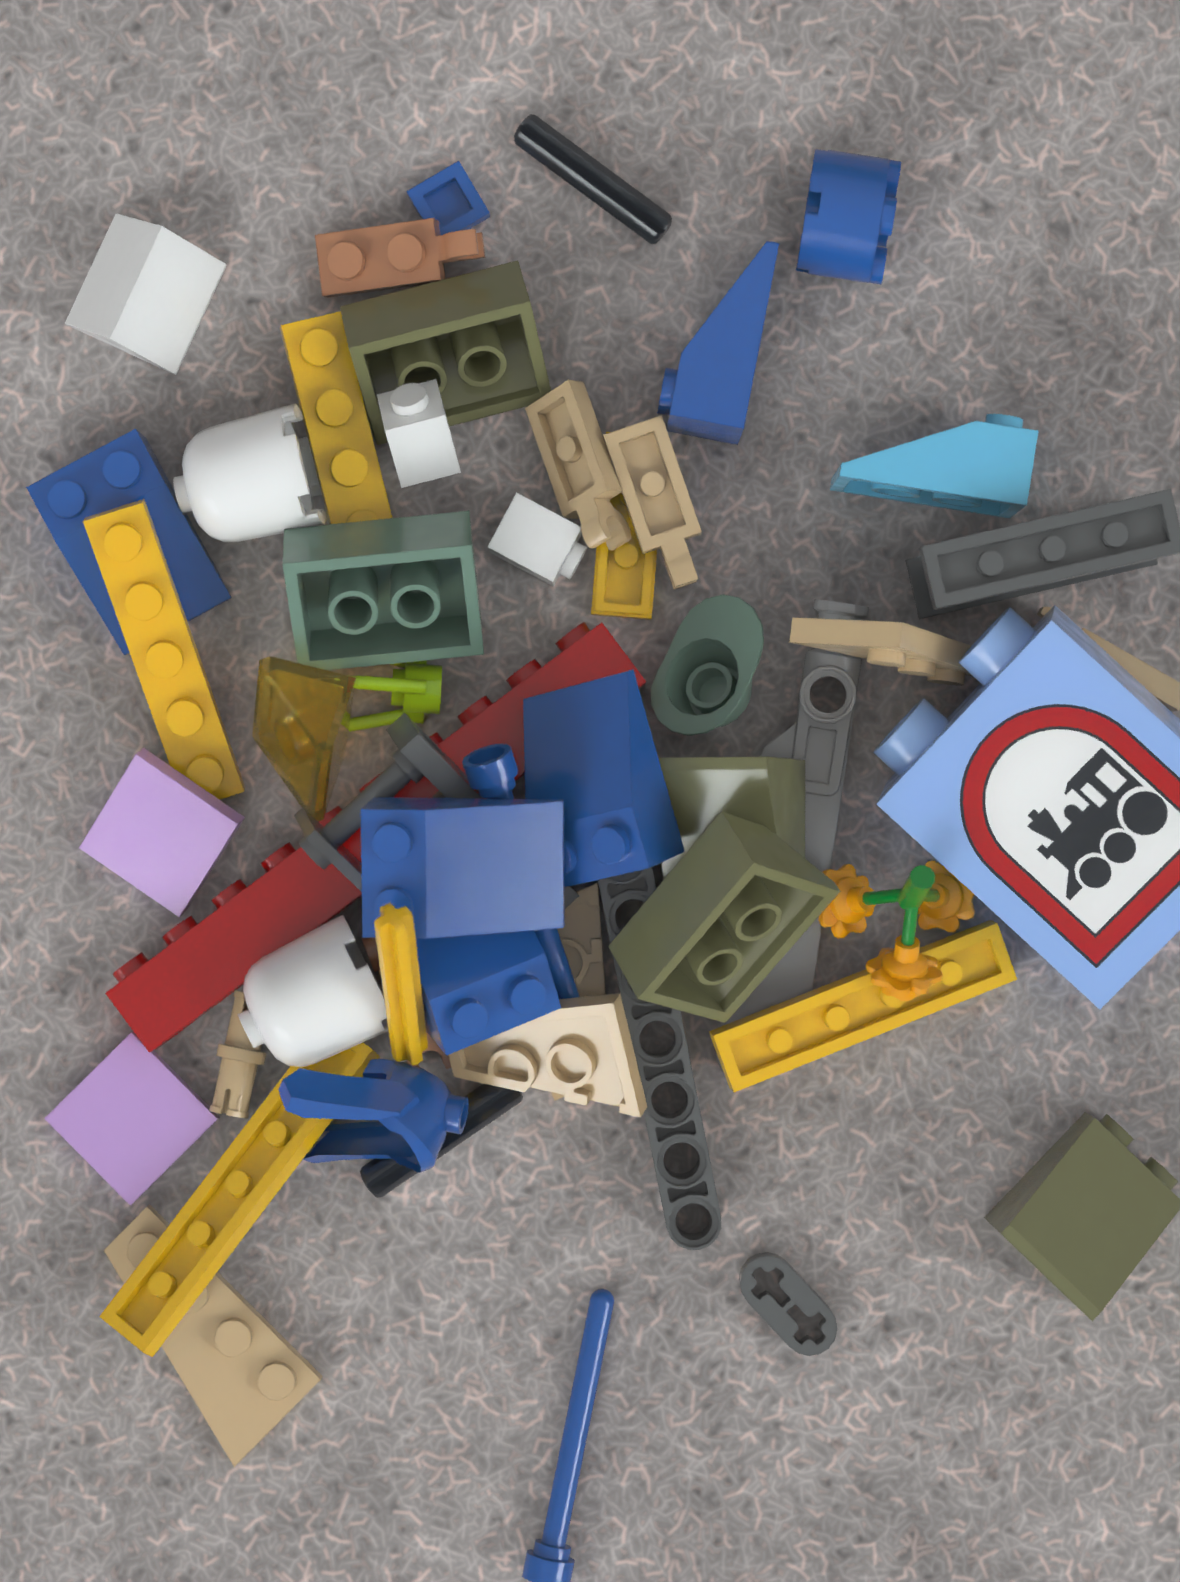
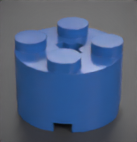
M815 149L796 271L857 282L882 284L887 256V248L884 247H886L888 236H891L897 204V198L895 197L901 161L834 150Z

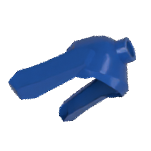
M389 1059L370 1060L363 1072V1077L343 1076L299 1068L284 1078L278 1089L285 1110L303 1118L378 1120L374 1122L329 1124L325 1131L329 1132L316 1144L310 1154L307 1153L303 1160L311 1163L353 1159H393L398 1164L411 1168L417 1173L430 1170L436 1163L438 1154L445 1141L446 1133L462 1134L469 1108L468 1097L452 1095L446 1083L423 1068Z

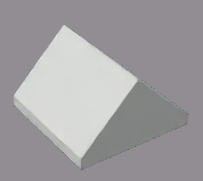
M115 214L65 324L176 375L227 265L163 226Z

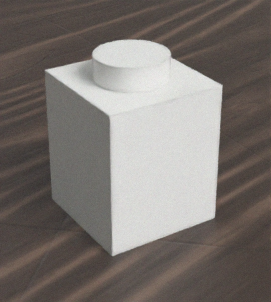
M436 379L419 384H404L395 390L377 394L384 430L401 488L461 473Z
M516 493L488 545L489 553L554 587L560 575L571 579L587 547L578 543L582 535L580 526Z

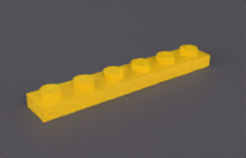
M360 1043L305 1067L290 1066L99 1317L140 1351L153 1357L333 1120L303 1118L287 1112L278 1091L282 1080L299 1068L343 1076L363 1077V1072L369 1061L379 1059L380 1056L365 1043Z

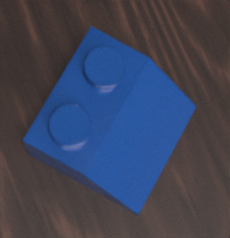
M534 930L428 939L416 938L426 1031L446 1056L561 1008L546 954Z

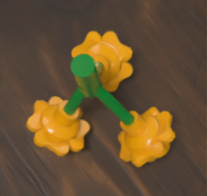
M934 860L928 861L925 865L916 866L912 869L902 888L874 891L869 887V881L866 876H856V869L852 864H844L838 870L826 869L822 872L836 883L840 892L819 915L818 921L825 928L831 927V931L837 939L846 937L850 932H865L867 927L865 917L873 914L876 904L898 902L899 906L905 910L902 935L895 939L894 949L890 947L882 948L877 957L866 962V970L871 973V983L880 986L883 994L894 996L900 1001H911L918 995L928 993L931 985L942 980L943 973L937 968L938 960L935 957L919 953L920 941L915 937L917 917L918 925L923 930L940 928L949 933H955L959 929L960 919L969 920L974 917V894L951 872Z

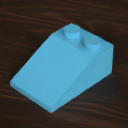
M987 414L985 422L974 421L844 462L831 478L830 490L1011 518L1027 506L1038 430L1022 428L1024 420L1019 417L1004 414Z

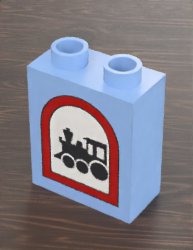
M1056 605L1034 627L1030 626L1009 607L984 631L958 662L980 682L971 694L948 718L943 716L925 698L921 699L873 751L878 758L895 772L886 782L877 805L1100 1010L1180 931V719Z

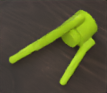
M427 660L390 664L405 668L393 669L392 678L335 675L332 678L334 686L392 692L391 705L403 706V709L307 726L301 729L300 734L303 738L309 739L392 725L404 712L415 723L423 724L424 713L440 714L442 665H427Z

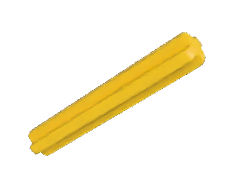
M388 903L380 908V917L374 921L391 1053L397 1062L408 1060L413 1066L423 1061L422 1052L428 1048L412 912L408 907L396 909L392 903Z

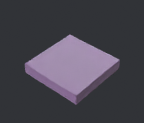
M142 748L135 754L79 849L180 917L192 903L245 817L160 758Z
M133 1031L44 1119L131 1206L220 1117L216 1113L209 1111L210 1107L155 1051L149 1053Z

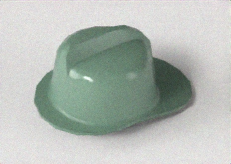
M722 594L704 599L688 612L680 624L651 686V706L658 721L670 731L687 736L708 733L715 728L724 727L735 721L747 708L752 695V677L759 664L764 646L763 624L752 606L739 597Z

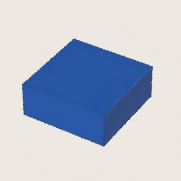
M459 161L406 191L421 219L435 218L439 220L440 235L469 230L490 218V212Z

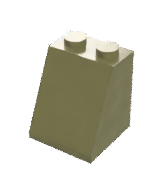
M777 757L659 758L685 852L661 863L664 879L721 811L766 826L805 858V760Z
M1084 1112L984 1218L1093 1321L1106 1307L1180 1210V1199L1171 1191L1178 1181L1154 1158L1150 1157L1143 1164L1126 1147L1134 1139L1114 1119L1106 1114L1098 1121L1095 1117Z

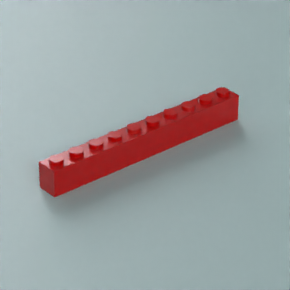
M585 622L575 627L555 643L561 651L560 654L544 666H541L536 658L506 680L512 690L494 703L490 701L487 695L473 703L457 716L463 726L445 740L442 739L438 732L432 734L429 738L464 773L462 760L471 752L493 744H508L512 749L518 767V774L514 777L516 782L525 775L523 699L629 670H634L639 689L646 684V680L602 622L592 630H590ZM378 774L376 777H374L372 780L366 783L362 788H360L359 792L361 793L380 774ZM424 777L418 783L411 780L394 797L433 798L432 796L439 790ZM339 805L317 821L325 826L342 810ZM359 828L342 845L361 862V828ZM289 842L260 863L267 873L248 887L239 879L215 896L211 901L217 910L200 923H197L191 915L163 935L162 939L168 946L153 958L148 960L143 952H141L117 969L113 976L119 983L105 994L150 1053L160 1048L244 985L247 972L259 959L324 925L362 897V892L332 863L324 870L306 854L302 847L296 850Z

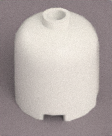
M298 405L283 406L215 425L198 432L186 445L182 458L183 475L176 476L173 479L176 499L182 513L192 511L198 525L209 536L222 542H240L282 534L284 529L325 525L327 516L324 509H314L313 497L322 495L308 438H299L294 422L303 420V414Z
M343 915L262 957L250 967L245 976L243 993L248 1010L238 1014L240 1022L253 1048L265 1043L274 1057L288 1066L305 1067L318 1063L388 1031L384 997Z

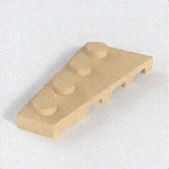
M148 1205L104 1249L123 1283L127 1281L169 1226V1223L151 1205ZM218 1272L162 1344L163 1350L234 1467L323 1377Z

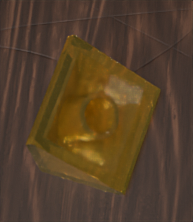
M268 656L259 660L252 737L301 808L304 807L319 822L325 818L344 760L356 678Z

